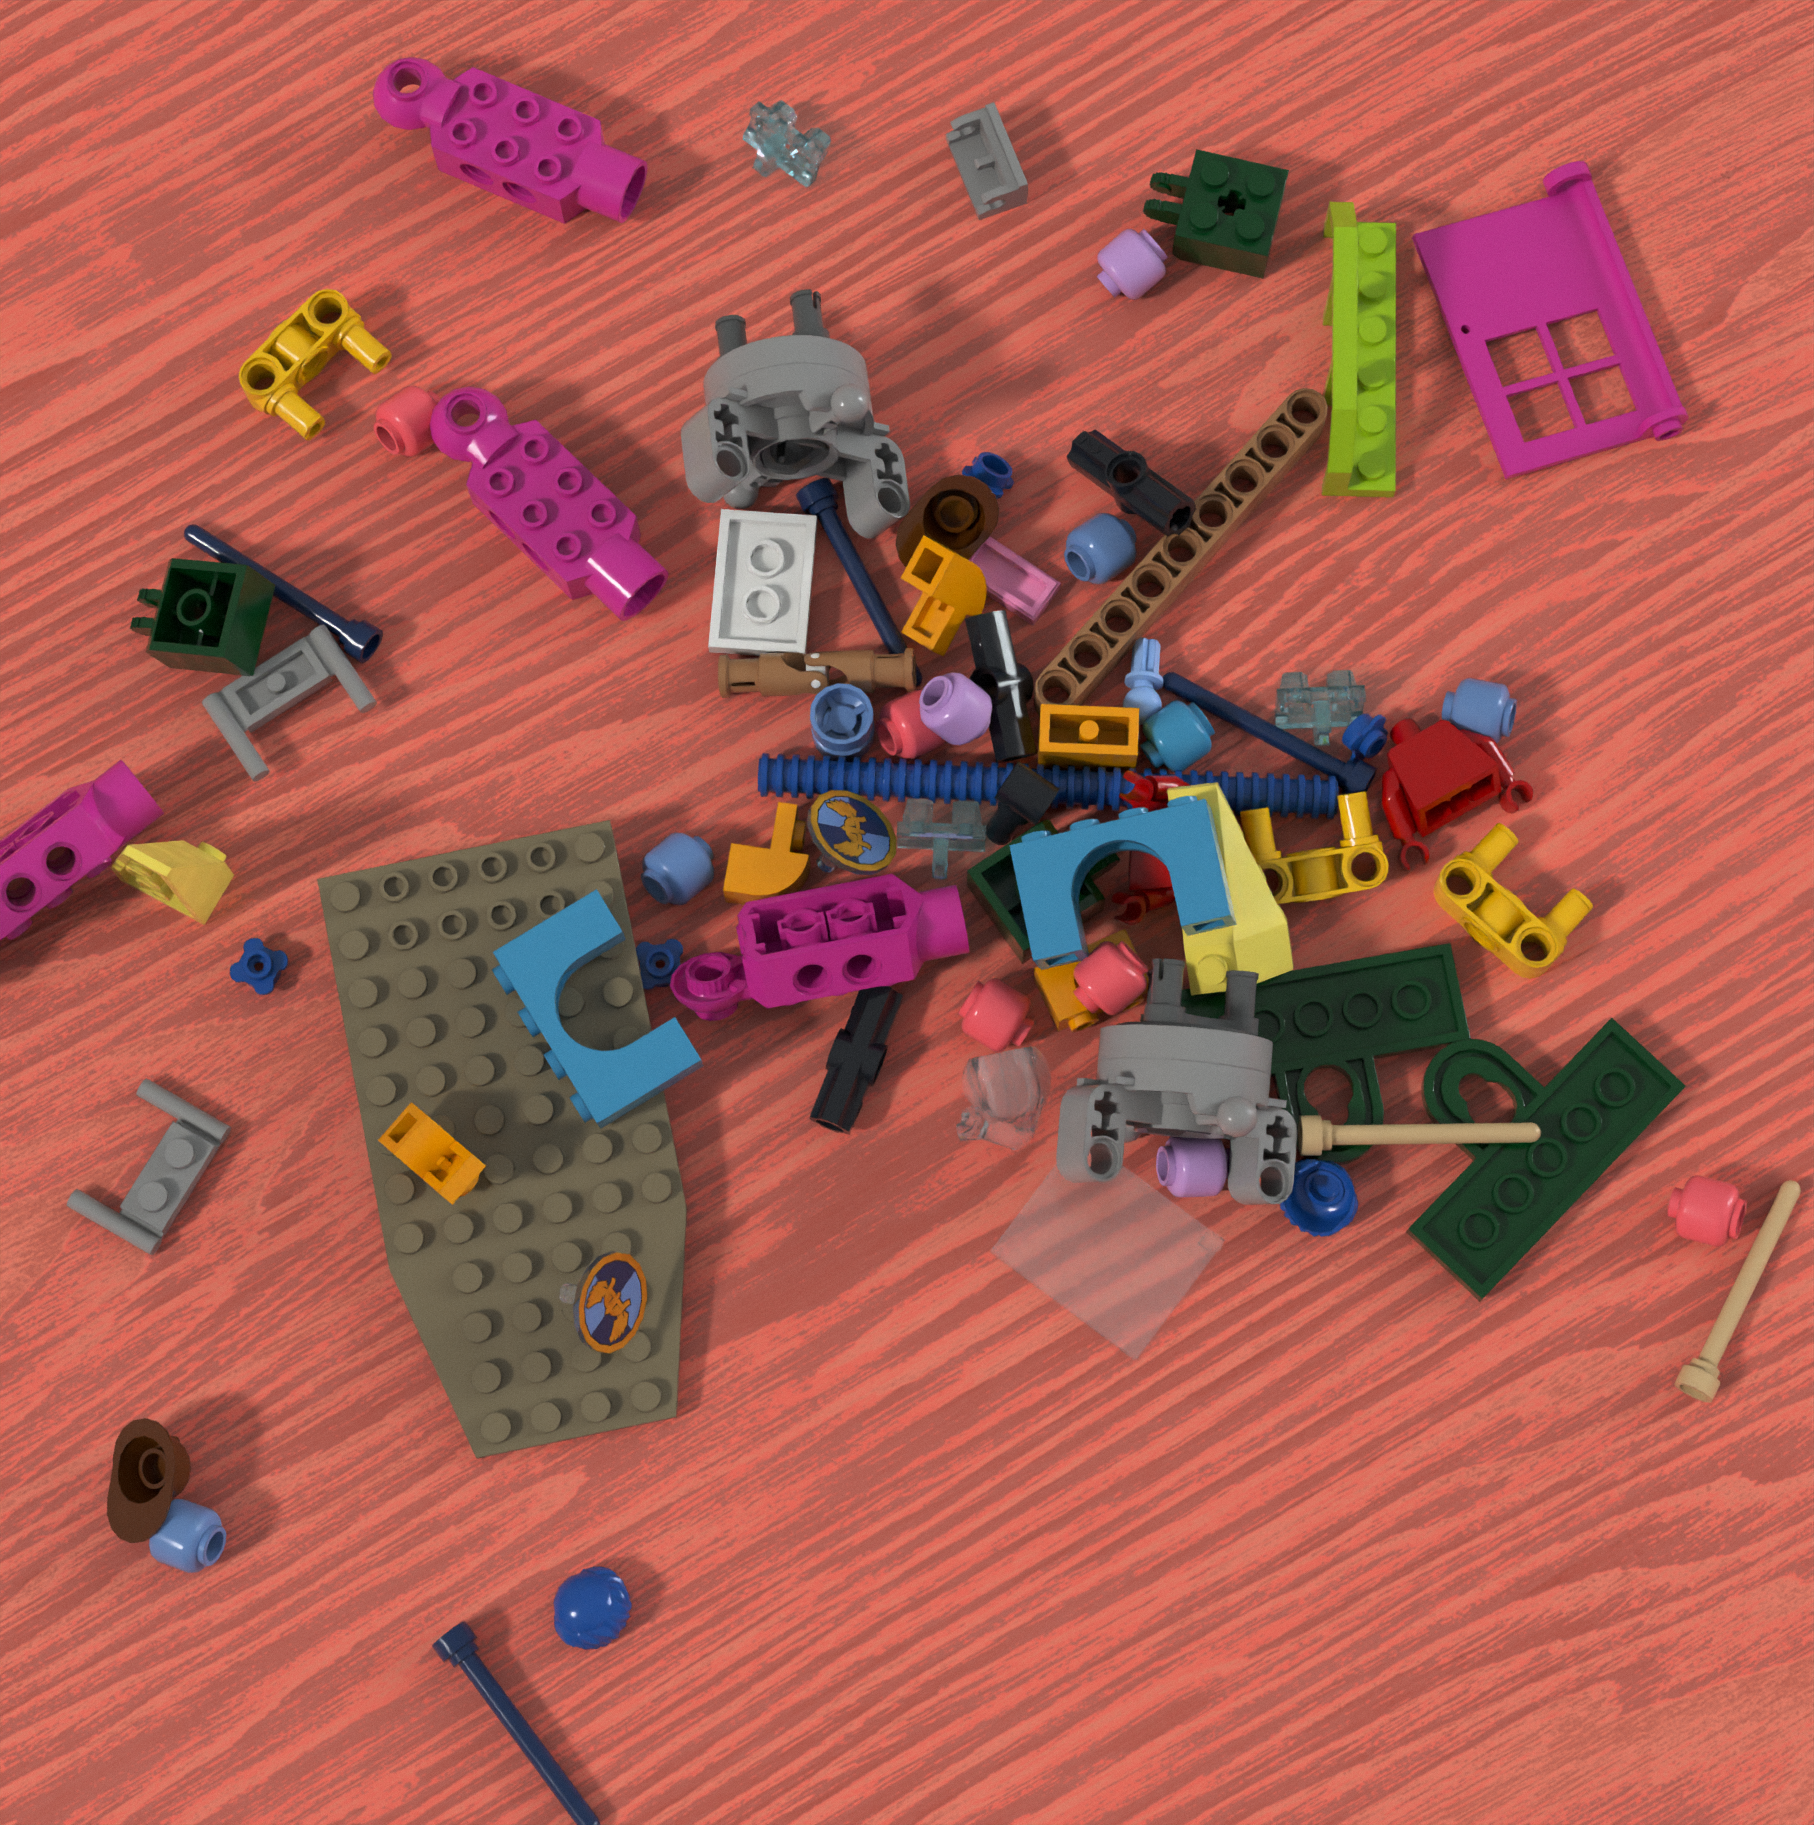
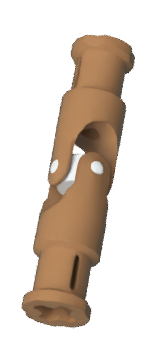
M906 648L904 653L875 654L873 650L812 652L809 654L761 653L759 658L730 659L728 655H720L718 660V685L722 698H730L732 693L760 692L763 697L792 696L802 693L817 695L825 687L837 683L851 684L860 688L864 693H874L876 688L905 687L908 692L916 690L917 683L914 648ZM831 667L845 674L840 678L829 680V670Z

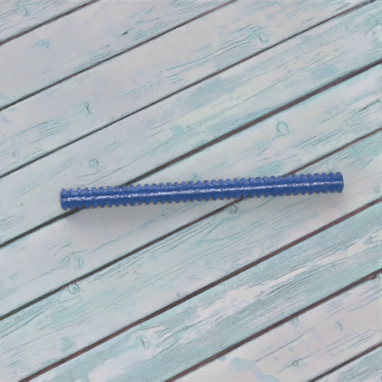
M763 753L762 758H759L758 792H760L761 797H767L769 792H776V797H783L784 793H791L792 798H798L799 793H804L807 799H813L814 794H824L830 790H845L860 796H867L869 801H874L875 796L883 797L884 802H889L890 797H898V802H905L906 798H913L914 803H920L921 798H928L929 803L932 804L936 803V799H944V804H951V799L959 800L960 805H966L967 800H974L975 805H981L982 801H990V806H996L998 800L994 797L1014 768V764L1007 763L1006 767H998V762H992L991 767H983V762L980 761L976 762V766H968V761H961L960 766L953 765L952 760H946L945 765H937V760H930V764H922V759H915V764H908L905 758H900L899 763H892L891 758H885L883 763L877 762L876 757H870L869 762H861V757H854L853 761H846L845 756H839L838 761H833L830 755H824L823 760H816L815 755H808V759H800V754H793L792 759H785V754H778L777 758H770L769 753ZM1022 763L1029 768L1028 763ZM1037 764V769L1030 768L1060 788L1051 803V808H1058V804H1066L1067 809H1073L1074 804H1079L1082 810H1088L1089 805H1096L1097 810H1104V806H1112L1113 811H1119L1120 806H1127V810L1133 807L1119 798V793L1128 794L1135 786V784L1123 778L1125 772H1121L1120 767H1114L1113 772L1106 771L1104 766H1099L1098 771H1090V766H1083V770H1075L1074 765H1068L1067 770H1060V766L1053 764L1052 769H1044V764ZM1129 768V770L1136 772V768ZM1145 768L1144 773H1138L1143 777L1148 775H1176L1189 785L1218 782L1235 816H1240L1241 811L1269 807L1270 817H1272L1273 812H1279L1282 818H1287L1288 813H1295L1296 818H1303L1304 814H1310L1312 819H1318L1319 814H1326V818L1332 820L1334 815L1337 814L1338 781L1332 775H1329L1327 780H1321L1319 775H1313L1312 780L1305 779L1304 774H1298L1296 779H1290L1289 774H1282L1281 778H1274L1273 773H1267L1266 778H1260L1257 772H1252L1251 777H1244L1243 772H1236L1235 777L1228 776L1227 771H1221L1220 776H1213L1212 771H1206L1205 775H1198L1197 770H1190L1189 775L1182 774V770H1175L1174 774H1167L1166 769H1160L1159 773H1152L1151 768Z

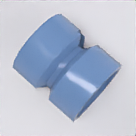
M841 683L825 687L815 696L810 707V724L816 749L823 757L824 755H830L833 761H838L839 756H845L846 761H853L854 757L864 756L874 741L875 730L873 707L869 697L860 688L851 684Z

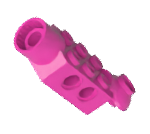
M408 57L398 59L387 65L376 79L373 89L374 107L381 118L392 126L401 129L430 128L431 147L438 170L564 224L585 209L623 223L631 215L639 200L647 175V162L606 145L601 122L598 119L474 67L455 79L450 80L445 77L439 67L430 61ZM415 84L420 86L412 93L400 92L407 85Z
M471 386L457 388L440 399L433 409L429 424L432 440L439 450L450 458L472 462L466 486L472 503L570 599L574 600L594 594L621 621L634 617L650 604L665 585L668 579V571L639 544L641 533L637 516L537 420L511 426L504 405L497 396L486 389ZM471 413L479 416L476 423L471 426L463 427L457 424L459 418L465 414Z
M122 760L118 761L95 780L68 788L0 840V940L4 937L12 940L21 935L33 923L30 918L44 906L52 909L65 901L73 892L70 886L85 875L88 878H93L105 870L112 862L110 855L164 814ZM61 846L66 847L64 853L59 858L46 860L48 853L52 849ZM20 877L26 878L21 888L10 891L6 890L12 880Z
M887 874L746 902L737 915L739 924L736 930L741 955L715 952L690 958L679 965L671 975L670 988L677 1000L695 1011L698 1017L703 1020L717 1021L732 1015L736 1011L739 1001L754 999L766 1008L782 1005L790 1006L802 1001L828 996H841L848 992L879 986H891L899 982L914 980L924 961L969 953L966 925L957 886L955 884L917 892L895 875Z

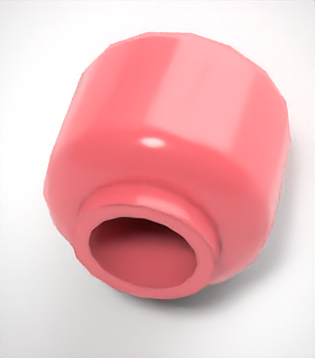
M407 386L382 402L376 410V422L373 426L376 437L383 447L394 455L401 454L405 457H414L434 444L429 424L433 409L440 401L439 396L432 391L425 392L417 386Z
M916 689L886 703L881 708L880 719L876 721L877 736L885 751L890 755H897L899 758H905L908 761L936 750L946 743L944 739L927 728L921 721L919 711L921 689Z
M1104 941L1074 968V978L1079 987L1073 993L1093 1014L1101 1008L1109 1015H1118L1144 992L1147 986L1144 974L1149 969L1125 942L1121 941L1118 945H1115L1112 942Z
M997 978L990 979L985 984L978 981L958 1012V1015L963 1017L961 1026L963 1032L994 1052L1005 1050L1010 1042L1019 1047L1034 1024V1021L1027 1017L1031 1008L1030 999Z
M1695 1175L1686 1182L1684 1189L1674 1188L1668 1206V1217L1676 1218V1232L1680 1237L1721 1247L1727 1243L1729 1238H1738L1743 1225L1747 1203L1746 1200L1740 1199L1739 1190L1736 1186Z

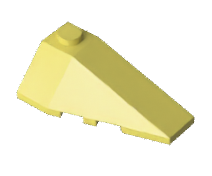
M1218 782L1168 788V802L1183 796H1196L1197 800L1206 799L1212 809L1237 925L1187 936L1182 929L1191 995L1225 992L1227 987L1226 972L1231 970L1258 973L1257 983L1292 971L1294 965L1287 918L1280 905H1277L1266 883V877L1260 865H1257Z
M184 840L127 845L111 867V870L124 883L203 925L207 922L234 876L233 872L224 862L227 857L224 853L205 842H201L197 848Z

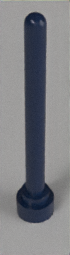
M821 478L809 483L796 494V498L804 513L816 515L817 520L819 519L888 653H904L908 647L836 512L839 507L836 502L839 495L830 478ZM916 664V678H917L916 687H918V686L922 683V679H923L922 674H921V672H920V670H919L917 664Z
M191 524L185 528V539L221 563L248 565L275 584L274 597L318 625H326L331 633L339 637V643L344 646V652L360 663L368 661L379 647L383 631L366 620L361 622L356 619L348 621L200 526Z
M1168 672L1163 676V688L1190 703L1194 702L1199 708L1328 776H1335L1338 781V787L1343 789V795L1368 791L1378 768L1362 760L1356 763L1349 759L1345 763L1175 672Z
M466 1621L459 1623L440 1637L432 1645L433 1649L444 1663L449 1660L454 1668L458 1665L461 1667L576 1825H600L598 1817L475 1653L479 1650L474 1642L477 1636Z

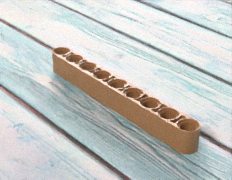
M1302 388L1290 394L1194 501L1197 510L1192 516L1191 525L1180 535L1172 534L1168 537L1164 535L1043 670L1036 680L1034 692V707L1039 716L1041 704L1081 706L1129 653L1135 641L1145 635L1313 446L1323 432L1328 406L1321 393L1314 389ZM1301 410L1308 411L1316 420L1308 424L1301 423L1292 414ZM1267 445H1277L1284 450L1285 455L1279 458H1271L1262 451V448ZM1237 479H1246L1254 485L1255 489L1243 493L1235 490L1231 483ZM1213 513L1220 516L1224 523L1219 527H1208L1202 523L1200 517L1204 514ZM1175 548H1185L1191 552L1193 558L1187 562H1177L1171 558L1169 552ZM1147 582L1155 583L1162 589V593L1153 598L1146 597L1138 591V587ZM1120 617L1126 619L1131 624V628L1126 632L1118 633L1110 630L1106 623L1111 618ZM1090 652L1100 659V663L1092 668H1084L1078 665L1075 657L1080 653ZM1057 687L1065 690L1069 698L1062 703L1056 704L1047 701L1043 694L1049 688Z

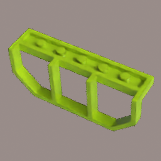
M1329 202L1323 228V238H1333L1332 280L1323 313V326H1332V360L1323 397L1326 400L1327 406H1332L1328 463L1322 483V496L1394 497L1396 491V223L1357 222L1353 202Z

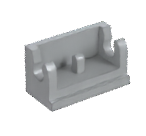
M995 103L987 104L985 108L962 115L951 121L953 131L946 134V141L978 219L982 220L1027 204L1028 183Z

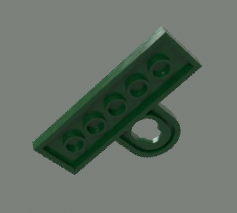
M1450 943L1292 970L1257 983L1254 1018L1259 1019L1258 1037L1273 1042L1270 1077L1274 1078L1277 1098L1287 1100L1286 1108L1281 1109L1288 1111L1296 1122V1150L1298 1152L1299 1116L1319 1115L1318 1110L1307 1101L1304 1093L1305 1080L1313 1071L1321 1068H1332L1341 1072L1348 1079L1353 1096L1347 1106L1348 1119L1343 1125L1383 1124L1384 1109L1374 1059L1446 1047L1460 1040L1471 1039ZM1190 988L1183 989L1181 1006L1186 1008L1185 1013L1219 1019V1016L1224 1015L1226 991L1191 995ZM1332 1145L1331 1150H1322L1321 1156L1304 1157L1307 1159L1332 1161L1338 1165H1343L1359 1159L1373 1145Z
M1613 1018L1592 1037L1545 1087L1502 1048L1491 1042L1479 1039H1465L1447 1045L1434 1056L1424 1073L1421 1085L1422 1101L1429 1118L1434 1124L1475 1123L1469 1115L1467 1102L1460 1095L1458 1087L1460 1080L1465 1076L1477 1075L1486 1082L1499 1084L1511 1097L1514 1105V1114L1510 1123L1531 1122L1537 1124L1541 1130L1540 1138L1532 1143L1456 1144L1473 1162L1406 1231L1479 1302L1686 1087Z

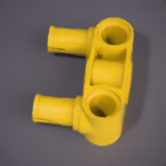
M323 289L314 293L287 320L283 321L273 330L268 339L243 363L239 372V380L253 408L270 414L273 417L280 416L304 439L309 441L322 430L325 420L297 395L298 391L306 383L314 379L339 350H347L373 374L379 373L386 367L391 360L392 354L364 329V322L361 320V316L349 306L343 294L333 289ZM338 312L341 314L334 323L325 324L320 322L323 316L328 313ZM263 378L275 379L273 384L265 390L254 389L256 383Z
M1366 791L1337 796L1344 836L1343 840H1339L1340 847L1335 848V846L1289 853L1287 856L1282 857L1281 850L1276 851L1269 807L1240 812L1244 839L1257 865H1260L1262 870L1269 868L1277 874L1279 880L1278 887L1272 894L1277 904L1301 903L1342 896L1343 893L1372 889L1379 886L1385 880L1388 874L1389 863L1383 852L1382 841H1379L1378 834L1373 835ZM1366 852L1374 859L1375 871L1369 879L1361 881L1353 875L1351 863L1358 854Z
M1497 823L1470 852L1464 851L1461 855H1456L1453 860L1444 865L1435 882L1433 893L1436 902L1444 911L1455 919L1479 945L1492 952L1514 973L1529 979L1540 977L1564 952V947L1567 945L1566 937L1592 910L1593 905L1585 895L1572 888L1544 918L1533 915L1516 895L1493 879L1491 872L1519 842L1510 829L1501 823ZM1454 876L1461 877L1468 882L1471 892L1466 895H1456L1449 890L1446 880ZM1535 942L1543 949L1545 958L1542 961H1530L1522 954L1521 944Z

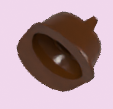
M958 474L946 477L934 484L907 513L897 529L895 545L899 560L907 567L923 535L969 560L990 537L997 526L999 507L995 494L984 482L966 475Z
M148 1418L133 1420L122 1429L115 1442L113 1454V1468L107 1497V1516L114 1533L119 1539L129 1543L144 1542L159 1531L166 1521L172 1499L184 1490L189 1481L191 1471L189 1455L185 1447L180 1443L177 1436H170L168 1431L159 1422Z

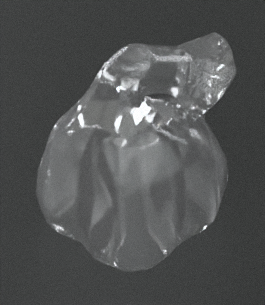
M1028 1046L969 1058L962 1076L963 1095L971 1104V1107L962 1111L961 1122L956 1124L960 1142L985 1140L1012 1150L1021 1149L1030 1142L1043 1117L1051 1086L1049 1064L1041 1051L1034 1046Z

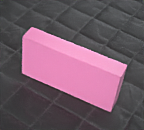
M989 537L969 559L984 574L987 587L986 595L1032 626H1034L1061 587L1059 581L992 537Z

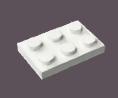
M721 509L708 643L709 652L760 656L761 653L806 654L818 523L816 515Z

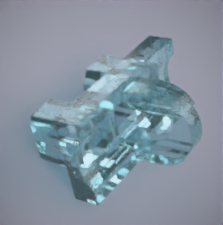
M782 100L770 107H766L758 101L750 108V123L742 138L757 150V157L752 168L763 177H767L780 167L808 188L816 180L820 163L828 153L831 143L830 136L818 127L811 128L803 135L794 128L797 120L794 109Z
M1335 670L1327 674L1326 687H1309L1308 676L1302 672L1284 673L1280 688L1276 689L1275 726L1281 729L1312 728L1314 746H1330L1329 733H1331V727H1347L1353 720L1363 714L1364 702L1366 701L1365 685L1356 684L1351 670Z
M907 799L903 822L897 821V848L933 850L932 878L936 880L947 879L948 850L985 852L986 825H981L979 802L960 800L953 802L952 824L932 823L933 801L928 799Z

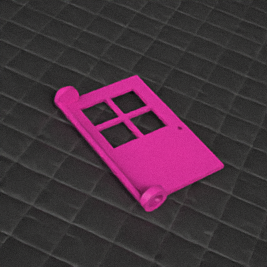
M1584 161L1562 165L1544 177L1543 185L1549 197L1416 233L1412 237L1505 479L1651 437H1655L1656 441L1670 439L1683 431L1682 424L1689 417L1685 407L1681 404L1591 180V172ZM1597 311L1614 355L1564 369L1547 325ZM1536 328L1553 373L1502 387L1485 342ZM1619 366L1636 411L1586 425L1569 380ZM1557 383L1575 428L1524 443L1507 397Z

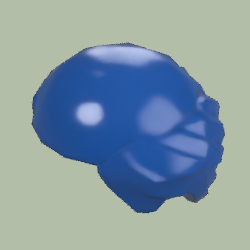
M1303 1159L1295 1162L1292 1193L1287 1200L1280 1203V1208L1282 1211H1285L1284 1216L1290 1220L1292 1225L1299 1226L1301 1232H1308L1314 1237L1319 1235L1325 1237L1336 1234L1353 1221L1358 1210V1199L1354 1191L1353 1180L1345 1168L1332 1161Z
M597 1566L583 1569L580 1573L568 1577L558 1587L554 1598V1627L564 1643L572 1647L589 1650L606 1647L612 1640L619 1638L620 1631L626 1627V1621L631 1617L629 1611L632 1608V1603L623 1580L611 1569Z

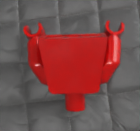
M1407 718L1398 722L1390 731V738L1396 746L1387 753L1389 769L1382 776V808L1394 839H1400L1402 844L1397 858L1399 865L1405 871H1410V865L1405 857L1407 849H1417L1421 853L1424 865L1428 863L1430 857L1427 846L1415 840L1414 833L1417 831L1423 838L1499 794L1501 808L1511 814L1519 811L1517 803L1511 797L1512 790L1519 792L1526 803L1533 798L1534 791L1532 786L1523 780L1515 781L1512 776L1515 770L1491 737L1465 729L1458 730L1449 721L1440 720L1422 731L1413 719Z
M1129 770L1124 773L1123 778L1135 784L1134 789L1128 794L1119 793V798L1131 804L1132 808L1145 807L1148 808V812L1168 808V788L1189 786V784L1176 775H1148L1143 777ZM1131 850L1129 854L1128 883L1129 890L1136 891L1133 895L1125 892H1116L1112 896V902L1120 905L1127 904L1124 914L1115 916L1114 920L1127 925H1136L1141 922L1146 913L1175 902V896L1167 867L1150 854Z

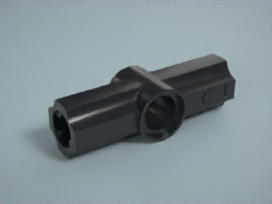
M1096 429L1091 432L1083 431L1072 441L1071 450L1067 455L1070 466L1114 497L1121 511L1127 514H1137L1167 537L1172 534L1180 535L1191 525L1192 516L1197 510L1193 499L1152 471L1141 454L1135 451L1123 450Z
M992 611L966 618L965 622L976 667L970 676V680L991 697L992 713L989 731L996 761L998 763L1009 762L1036 755V747L1026 706L1033 694V678L1027 667L1016 661L1006 611Z
M888 986L858 991L845 1029L841 1028L829 1053L826 1063L828 1072L810 1114L811 1121L834 1132L850 1135L862 1108L868 1087H873L883 1065L888 1045L885 1044L902 1004V994Z

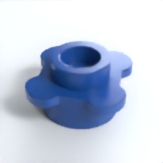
M980 453L972 461V466H965L962 470V475L975 477L987 484L995 494L996 499L1002 497L1004 489H1011L1014 484L1011 478V466L1006 460L994 453Z
M1362 714L1347 727L1342 737V743L1352 751L1350 760L1358 763L1359 760L1363 761L1365 757H1374L1382 750L1388 735V731L1384 728L1386 718L1380 714L1372 718L1369 714Z
M251 938L244 943V953L239 962L231 965L230 976L237 983L246 982L255 989L257 994L268 995L274 990L275 984L281 976V971L287 968L288 957L283 951L278 950L274 952L264 947L260 939ZM263 963V969L256 971L255 964Z
M669 939L665 944L652 945L649 942L640 943L636 947V951L640 961L644 989L652 990L654 987L670 986L671 975L681 965L680 956L684 951L682 944L676 939ZM659 960L665 962V966L661 969L656 967V962Z

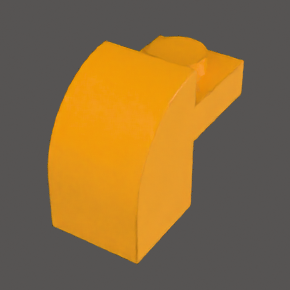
M923 535L901 576V579L923 592L902 633L944 657L966 614L974 616L982 613L987 593L986 580L982 570L976 564Z
M778 802L770 849L731 843L723 887L725 902L745 905L749 901L799 892L810 873L811 865L809 855L794 853V849L803 850L807 827L806 821L799 820L798 805Z
M412 1102L378 1139L381 1144L452 1205L459 1197L465 1196L475 1187L479 1180V1174L486 1167L484 1163Z

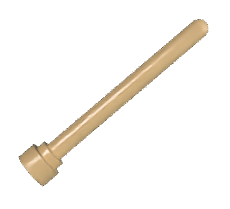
M1300 1115L1298 1119V1149L1300 1156H1321L1322 1150H1331L1332 1145L1532 1143L1541 1136L1540 1127L1531 1122L1332 1125L1330 1120H1322L1320 1115Z
M1788 1180L1781 1185L1698 1359L1692 1358L1689 1365H1683L1674 1383L1680 1391L1695 1399L1708 1403L1712 1402L1721 1384L1717 1379L1720 1374L1717 1366L1798 1200L1801 1188L1797 1182Z

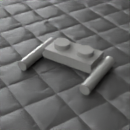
M320 625L314 628L308 636L303 637L257 666L253 676H241L221 691L208 695L203 699L202 704L251 779L256 782L267 776L270 770L246 736L245 732L247 730L252 733L332 682L331 677L336 675L360 713L368 712L375 707L377 702L326 625Z
M146 1078L140 1084L136 1095L178 1119L177 1122L173 1121L121 1203L120 1208L122 1210L120 1213L78 1189L69 1197L67 1207L146 1253L154 1255L161 1245L162 1238L166 1235L217 1153L218 1148L229 1136L231 1127Z

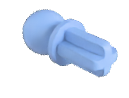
M1139 638L1135 641L1132 647L1131 672L1125 676L1124 683L1131 690L1123 700V707L1139 708V725H1143L1146 719L1162 709L1161 698L1156 690L1163 687L1164 682L1163 677L1159 675L1161 645L1155 639Z

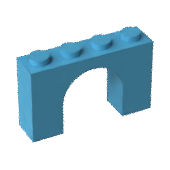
M1183 796L1170 800L1167 803L1168 808L1148 812V808L1145 807L1132 808L1119 813L1118 820L1101 824L1098 819L1082 820L1071 824L1070 831L1051 835L1050 831H1036L1022 836L1021 843L1009 845L1032 958L1035 964L1041 970L1082 961L1088 957L1089 952L1079 907L1080 889L1087 873L1097 862L1108 855L1120 851L1132 850L1150 854L1167 867L1171 877L1180 924L1187 936L1237 925L1213 813L1206 799L1197 800L1196 796Z
M596 889L495 950L493 954L498 960L499 965L491 970L507 995L515 990L517 991L526 1006L518 1011L519 1016L532 1037L540 1033L545 1037L551 1050L543 1055L558 1080L568 1075L577 1093L569 1098L583 1121L586 1123L594 1118L601 1129L704 1065L676 1017L623 1048L610 1051L593 1050L582 1046L564 1031L559 1015V1001L567 980L577 969L626 940L623 931Z

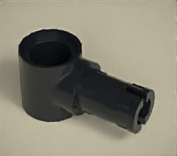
M1018 761L994 797L998 800V809L986 825L985 834L997 845L1008 844L1022 825H1026L1029 822L1036 825L1060 788Z

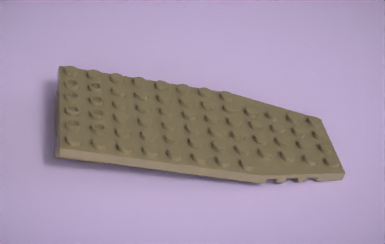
M610 820L317 879L389 1269L475 1457L479 1459L677 1418L688 1209L664 1091L660 1092L601 1129L594 1118L585 1123L569 1098L577 1093L568 1075L558 1080L543 1055L551 1050L542 1033L532 1037L519 1016L518 1011L526 1006L517 991L515 990L507 995L491 970L499 965L498 960L493 954L495 950L597 889L623 931L626 940L577 969L567 980L559 1001V1015L563 1029L580 1045L599 1051L623 1048L652 1031ZM411 1102L486 1165L479 1174V1180L475 1187L465 1196L459 1197L453 1205L378 1141ZM616 1252L630 1254L640 1264L646 1278L647 1302L643 1320L635 1336L623 1348L612 1353L597 1352L586 1342L580 1328L579 1303L582 1288L591 1270L603 1257Z

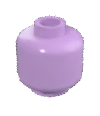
M1126 229L1098 253L1097 260L1103 271L1096 277L1114 298L1122 292L1129 299L1137 300L1165 276L1166 268L1163 262L1168 256L1145 229L1139 233L1133 229Z
M951 672L934 677L925 685L920 694L919 711L921 721L927 728L949 744L960 746L981 737L990 725L992 713L991 697L981 687L961 673Z
M1169 1137L1165 1146H1160L1157 1152L1156 1171L1158 1180L1162 1186H1167L1170 1193L1175 1197L1216 1196L1223 1189L1225 1181L1228 1179L1230 1149L1224 1148L1220 1138Z

